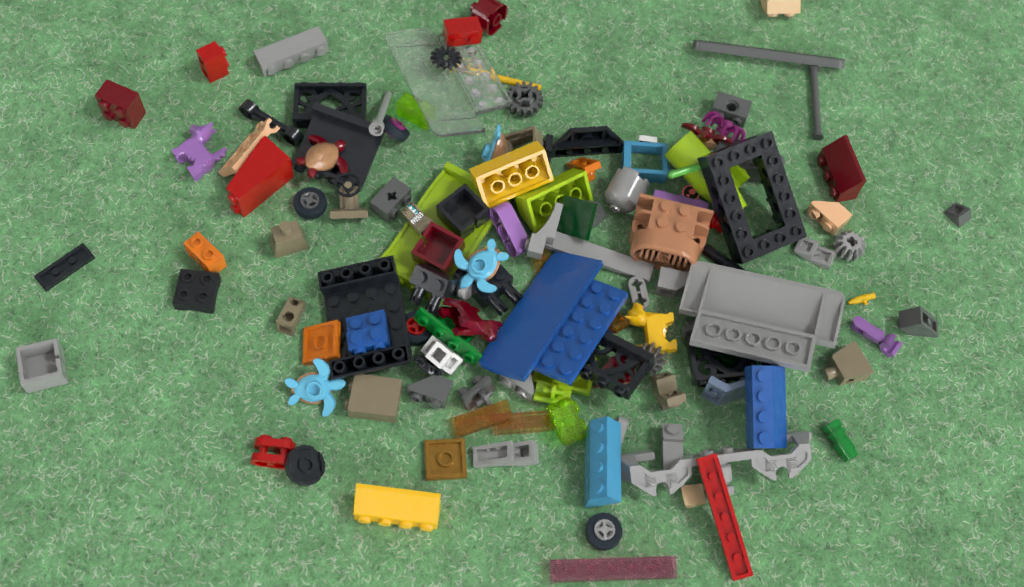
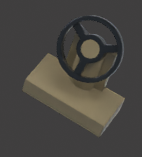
M350 172L339 175L335 180V190L339 194L340 208H331L330 219L368 218V207L359 208L360 178ZM344 176H352L356 178L353 181L340 180Z

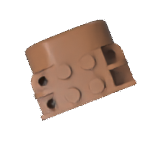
M640 193L628 237V242L631 245L630 256L637 262L642 260L654 264L653 269L660 270L662 266L672 267L680 271H689L691 265L696 264L702 254L714 211Z

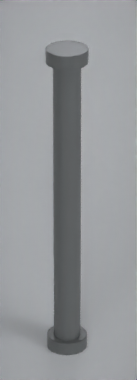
M816 65L809 67L814 123L812 137L813 140H822L823 133L821 132L818 86L819 66Z

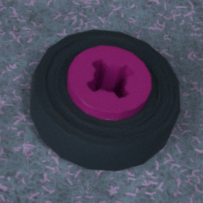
M385 115L383 120L385 133L393 139L405 142L410 135L405 125L398 119Z

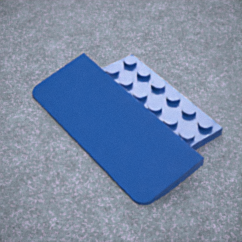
M556 252L547 260L524 293L523 298L519 300L498 330L497 339L490 342L482 353L483 356L479 360L480 366L498 375L525 382L534 370L571 386L627 300L628 292L594 279L603 266L602 260L565 252Z

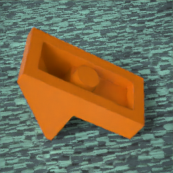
M579 157L566 163L569 170L572 168L585 170L589 182L595 179V170L601 168L600 161Z

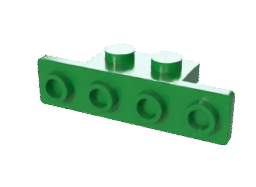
M423 307L418 309L413 319L420 326L426 328L435 338L440 339L467 363L475 366L483 355L468 344L474 336H456L452 331V328L456 327L452 319L448 317L441 318L440 316L437 319Z

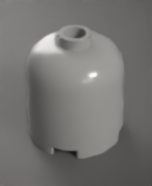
M625 166L622 169L618 168L604 193L609 209L614 213L632 212L636 208L640 193L646 194L650 188L648 180L645 178L643 181L638 176L639 172Z

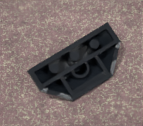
M608 126L569 128L552 145L551 158L622 153L624 141Z

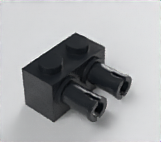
M427 263L416 264L409 281L415 286L409 302L420 306L425 291H428L431 296L425 310L429 311V313L437 314L441 300L452 297L458 279Z
M501 264L496 274L487 280L489 284L497 287L495 292H481L477 287V283L471 289V296L483 309L490 305L499 316L503 315L502 312L505 314L509 309L499 298L501 295L505 294L514 305L523 298V295L512 286L513 276Z

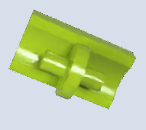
M537 380L534 401L569 407L572 387Z

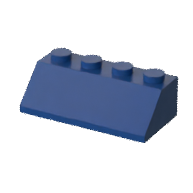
M745 367L746 448H787L785 367Z

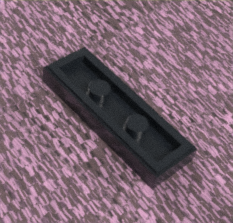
M82 243L36 274L34 278L47 292L94 260L95 256Z

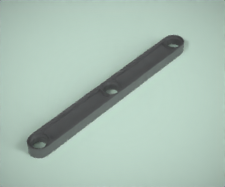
M693 40L692 49L839 69H844L845 59L704 40Z

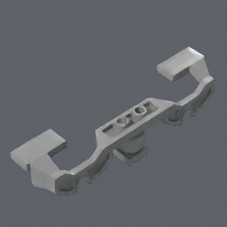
M807 430L787 432V442H794L796 446L789 453L768 455L762 450L754 448L733 449V447H722L721 451L713 452V449L701 450V454L683 456L670 469L648 471L638 464L639 461L654 460L655 453L653 451L641 450L621 453V481L631 482L652 496H657L656 486L664 482L668 486L669 494H673L692 476L691 467L698 466L695 458L717 453L729 495L734 494V486L729 484L732 481L731 465L727 462L750 459V466L771 480H777V469L785 467L788 472V478H793L812 460L810 444L812 432Z

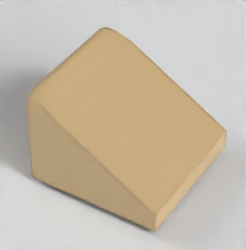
M702 484L684 485V487H681L687 509L707 504Z

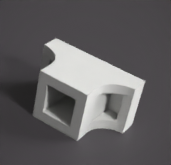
M433 335L420 350L426 355L427 359L450 375L456 371L464 360Z

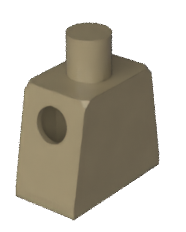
M297 220L291 222L283 221L280 225L270 229V245L275 259L310 248L305 233Z
M856 341L851 342L830 356L826 362L828 368L822 370L825 380L828 381L835 378L840 386L867 380L874 373Z

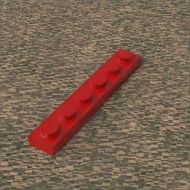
M717 453L695 458L731 579L736 581L753 576Z

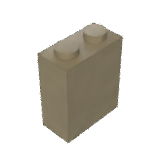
M366 374L355 375L353 380L350 379L348 391L351 392L350 398H346L345 410L348 411V416L397 423L403 387L402 379Z

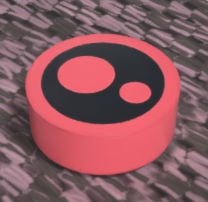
M691 185L685 186L681 195L692 199H699L700 197Z

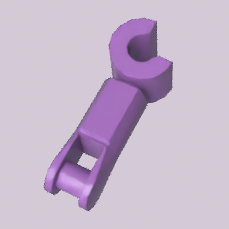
M860 316L854 317L850 324L853 331L863 335L877 345L881 342L879 348L888 357H894L903 344L900 341L894 340L897 335L889 333L884 336V331Z

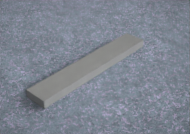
M557 231L553 245L545 243L544 248L555 252H565L602 260V268L631 278L639 276L645 283H649L654 264L642 260L637 262L625 254Z

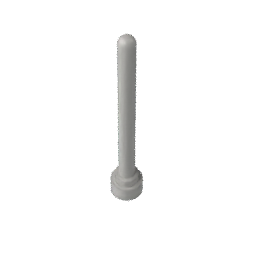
M390 91L385 92L377 117L369 125V132L373 136H380L384 131L385 125L383 120L392 97Z

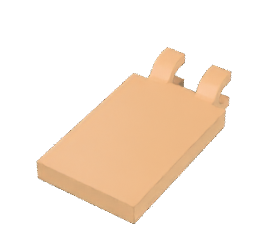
M270 118L264 122H258L255 130L247 136L218 171L222 177L236 174L261 138L264 136L268 137L269 134L275 133L280 129L278 126L273 127V129L270 128L269 124L272 121Z

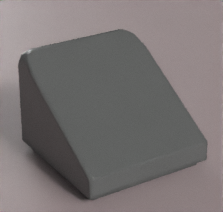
M954 203L944 211V214L960 228L971 219V208Z

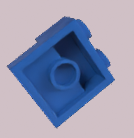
M384 309L346 318L348 331L346 335L351 355L391 347Z

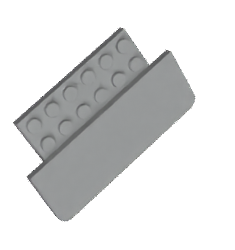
M697 261L696 264H692L679 307V314L696 317L689 345L809 373L815 344L835 349L845 305V296L837 290Z

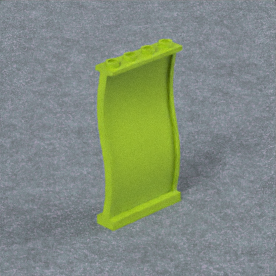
M447 161L443 166L442 172L436 177L418 202V208L434 223L452 232L437 216L436 205L464 183L479 197L470 173ZM491 218L478 229L474 227V232L464 239L465 248L462 254L467 261L470 255L478 249L492 227L493 222ZM406 221L395 240L380 258L394 256L401 286L404 285L413 292L415 286L409 281L415 265L419 263L413 261L411 252L421 237ZM454 264L449 275L453 276L458 269L456 264ZM425 291L424 297L429 301L431 294Z

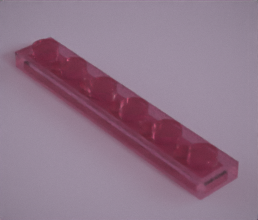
M676 556L550 560L551 583L677 579L678 577Z

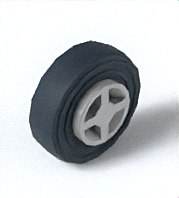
M604 512L592 516L587 522L585 529L586 539L590 545L602 551L611 550L616 547L623 533L621 523L617 517Z

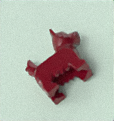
M445 298L443 300V305L451 307H439L437 313L441 318L448 317L452 319L456 326L452 328V331L456 336L479 335V339L488 342L497 339L498 328L503 325L500 321L481 319L477 314L480 310L465 301Z

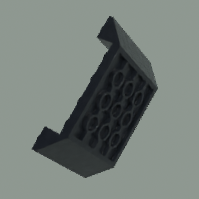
M393 255L318 272L320 291L324 295L327 322L333 320L341 322L340 358L329 361L332 380L411 363L412 349L401 282ZM384 309L391 347L351 355L346 332H348L346 318Z

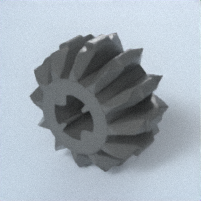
M647 342L643 343L642 346H638L654 354V367L648 373L650 372L653 376L656 374V371L661 372L662 366L666 364V360L663 359L666 353H660L662 346L655 348V342H652L650 346Z

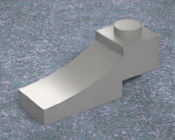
M556 202L554 210L543 228L536 234L532 233L531 239L527 238L524 247L525 250H528L527 257L541 260L545 243L553 245L563 204Z
M662 423L660 430L661 468L670 469L678 459L683 457L682 424Z
M533 440L516 443L505 441L473 447V467L475 468L494 466L523 467L539 464L538 444Z

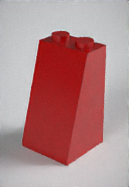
M266 136L261 138L226 187L231 210L243 217H246L294 178L290 157Z

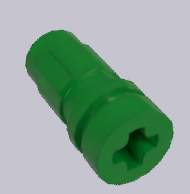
M837 419L824 426L822 430L825 435L828 434V440L833 442L832 447L838 457L841 456L844 462H847L859 454L850 438L846 435V429L841 427L843 424Z

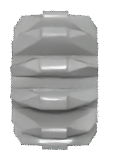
M852 229L848 232L844 230L836 236L833 248L836 249V254H841L840 259L846 257L847 262L851 259L856 261L864 254L866 243H864V237H859V232L854 234Z

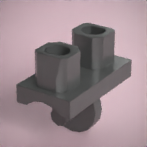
M478 374L472 380L474 387L468 389L466 386H463L458 390L459 397L468 412L482 403L485 406L491 404L489 398L493 395L495 387L489 375L484 378Z

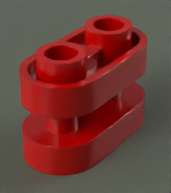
M262 434L260 437L255 438L254 448L259 450V452L252 453L250 463L259 467L285 470L286 456L295 448L296 444L289 437L277 439L272 438L270 435ZM267 452H275V453H279V455H277V454H269V453H267Z

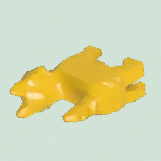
M634 302L632 309L627 311L626 316H621L620 322L628 323L635 327H642L644 329L645 342L649 346L652 342H655V348L662 346L660 353H673L678 349L676 339H673L671 342L665 339L667 326L673 325L674 322L673 312L668 314L646 312L642 304Z

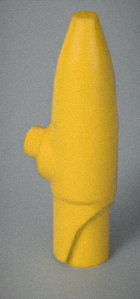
M874 292L852 298L847 303H864V305H867V301L875 299L876 295Z

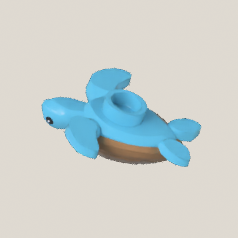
M499 124L496 126L491 143H485L481 157L484 162L506 153V140Z
M490 239L487 242V248L479 249L472 253L468 261L464 258L460 249L455 251L454 260L456 266L461 270L467 271V274L460 279V288H468L475 281L481 292L493 293L497 290V287L489 284L487 280L496 274L500 261H506L509 255L505 252L500 253L498 249H495L496 243L494 239Z
M315 358L313 363L317 367L318 372L306 373L297 380L293 378L285 379L286 385L291 388L293 394L290 396L288 404L294 405L299 400L308 404H318L324 401L322 416L327 417L333 412L336 405L331 391L342 389L346 382L344 379H330L329 365L321 358Z

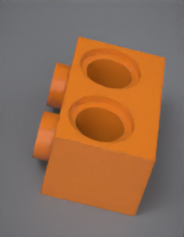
M199 231L183 243L187 254L205 271L219 273L227 266L224 256Z

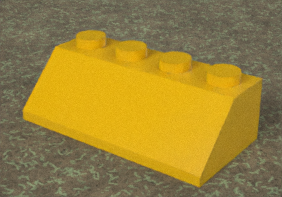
M534 141L469 169L480 199L489 208L554 181L546 151L538 141Z
M356 483L353 514L354 518L358 519V522L363 524H369L370 521L379 522L378 524L381 526L397 524L400 528L411 529L412 526L420 527V530L431 532L433 529L437 530L441 494Z

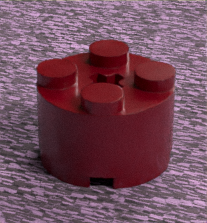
M479 0L471 5L470 11L472 12L471 16H478L483 32L494 35L502 27L500 23L502 19H506L508 7L499 0Z

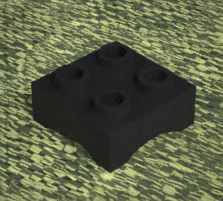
M180 269L172 302L175 310H195L214 314L217 293L221 283L220 274Z

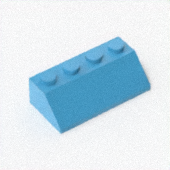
M608 416L590 420L585 429V508L620 503L621 423Z

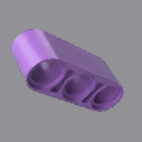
M505 201L490 208V218L509 255L514 258L527 252L528 250H525L524 247L528 236L512 205Z

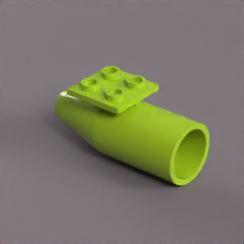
M690 131L664 156L676 169L699 163L697 158L709 154L711 151ZM738 164L729 169L742 208H744L747 204L738 188L750 176ZM701 170L683 175L701 197L712 203Z

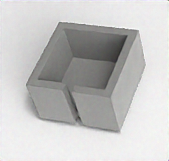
M57 338L15 348L20 385L27 393L69 383L67 368L64 365L66 364L64 349Z

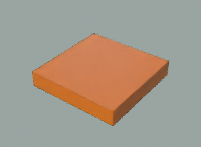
M339 320L303 328L302 364L305 366L313 365L315 358H321L325 362L340 358L341 322Z

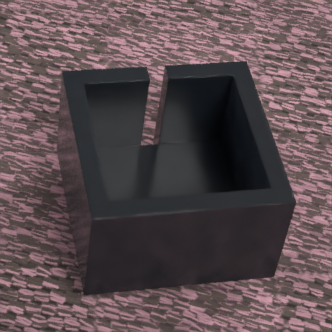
M465 183L436 205L437 216L454 234L463 239L474 232V227L478 229L490 219V208Z

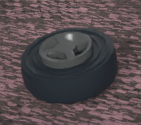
M307 187L297 192L294 197L293 206L295 212L301 218L313 220L324 214L327 209V199L320 189Z

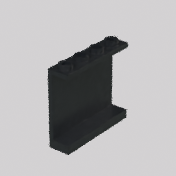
M314 102L312 107L313 117L295 160L291 159L293 169L299 173L308 172L309 168L306 165H299L295 161L298 157H305L307 151L315 145L308 140L310 135L323 137L328 143L332 144L338 140H343L346 145L344 150L339 152V156L347 162L348 172L354 173L360 178L362 190L385 131L380 136H373L369 132L371 122ZM334 166L326 171L317 170L314 178L319 180L324 178L330 184L335 185V180L340 175V172ZM344 176L340 180L353 181L356 178L352 176Z

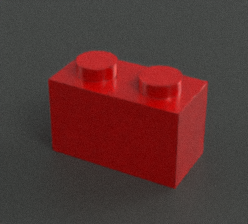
M478 16L443 20L442 33L447 46L454 47L481 43L483 30Z
M216 41L196 50L201 70L210 83L229 75V63L225 58L227 54L222 46H218Z

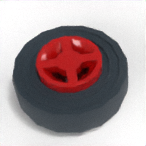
M417 311L406 314L410 343L413 346L425 344L433 335L413 319Z

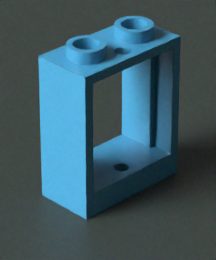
M624 141L622 168L624 166L631 168V153L661 155V170L632 169L639 172L638 176L643 181L646 178L650 183H665L668 172H670V166H667L669 161L664 156L668 152L667 143Z

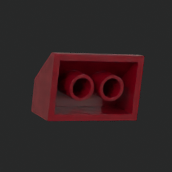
M844 135L823 147L817 156V164L823 171V179L828 183L829 194L834 198L835 202L856 199L866 182L847 135Z

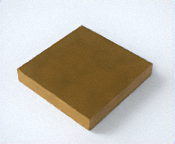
M465 438L424 440L426 481L467 479Z

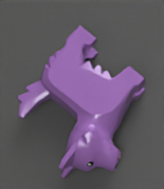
M212 122L206 126L193 124L189 131L191 137L185 140L179 147L171 150L175 159L180 164L188 161L192 165L188 166L187 170L195 182L200 180L205 173L210 172L215 162L225 157L227 150L223 148L215 153H210L205 148V144L216 132V129H211L213 126Z

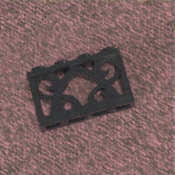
M294 83L292 114L294 127L297 129H308L314 114L312 110L314 102L320 104L329 97L338 100L342 104L336 110L366 120V83ZM301 96H311L306 97V100L310 103L303 102ZM356 96L361 97L358 102L352 103L355 101ZM299 105L306 108L304 113H299ZM361 106V113H356L354 108Z
M606 331L596 349H594L579 372V375L585 380L595 382L602 389L612 391L617 397L629 400L648 371H651L654 367V354ZM599 345L603 346L605 349L598 350L600 349ZM611 351L616 353L615 358L618 367L599 369L594 354L605 355ZM621 357H624V358L627 359V360H623V362H624L625 364H623L622 361L620 360ZM638 365L641 366L637 373L634 374L632 370ZM624 373H628L631 377V381L626 385L617 381L620 378L625 381Z
M688 335L684 340L685 348H687L692 385L705 387L711 376L727 384L729 381L737 382L745 379V371L739 372L743 367L745 370V367L751 364L757 365L755 360L742 357L730 369L714 358L721 352L716 351L710 354L713 350L698 347V350L703 357L696 361L694 350L696 346L689 345L691 335ZM703 361H707L703 370L706 368L710 370V374L706 376L698 371V366ZM761 362L762 366H770L769 363Z

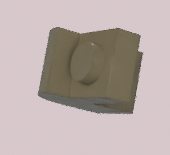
M666 371L650 376L653 392L662 410L678 407L682 402L687 401L685 393L677 388L674 374Z

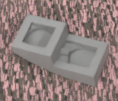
M806 237L798 241L794 253L822 268L830 269L836 256V251L818 246V241Z

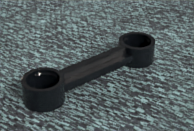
M246 99L239 107L240 112L250 120L255 119L259 122H264L270 118L272 120L269 124L270 128L273 129V127L278 126L280 129L277 133L282 135L289 144L297 146L303 139V134L300 130L291 125L288 127L261 111L253 101Z

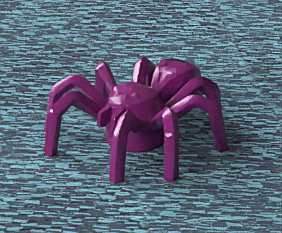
M716 111L708 112L701 120L704 123L709 119L705 123L707 126L709 123L711 127L717 124L715 130L728 137L730 132L734 133L731 138L732 141L734 139L738 140L740 134L742 136L739 141L745 139L744 129L733 125L730 120H724V117Z

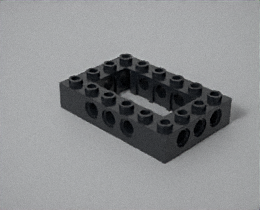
M772 131L759 133L697 158L732 261L737 264H744L807 237ZM753 158L754 165L757 167L761 178L760 183L763 184L767 195L766 201L769 202L773 213L772 219L775 223L782 224L774 229H767L766 232L760 235L751 234L729 169Z

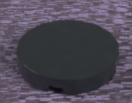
M300 445L293 448L287 454L284 469L287 477L298 486L307 487L321 479L325 472V461L323 455L315 450L313 446Z

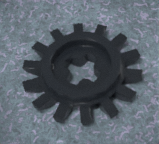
M441 46V50L435 48V51L431 52L433 56L430 57V60H433L432 64L437 63L436 68L442 67V70H445V68L452 70L453 66L458 68L457 64L461 65L460 60H462V57L459 56L460 52L456 51V48L449 50L450 46H447L445 50ZM445 55L449 57L447 60H444Z
M423 355L413 356L414 361L417 362L416 364L422 370L432 375H444L443 369L438 368Z

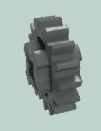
M525 81L522 82V85L516 82L515 87L511 85L510 90L506 91V108H511V114L516 112L517 117L520 114H523L524 118H526V114L532 117L533 112L538 114L539 108L542 109L544 96H542V90H538L537 85L532 87V82L526 85Z

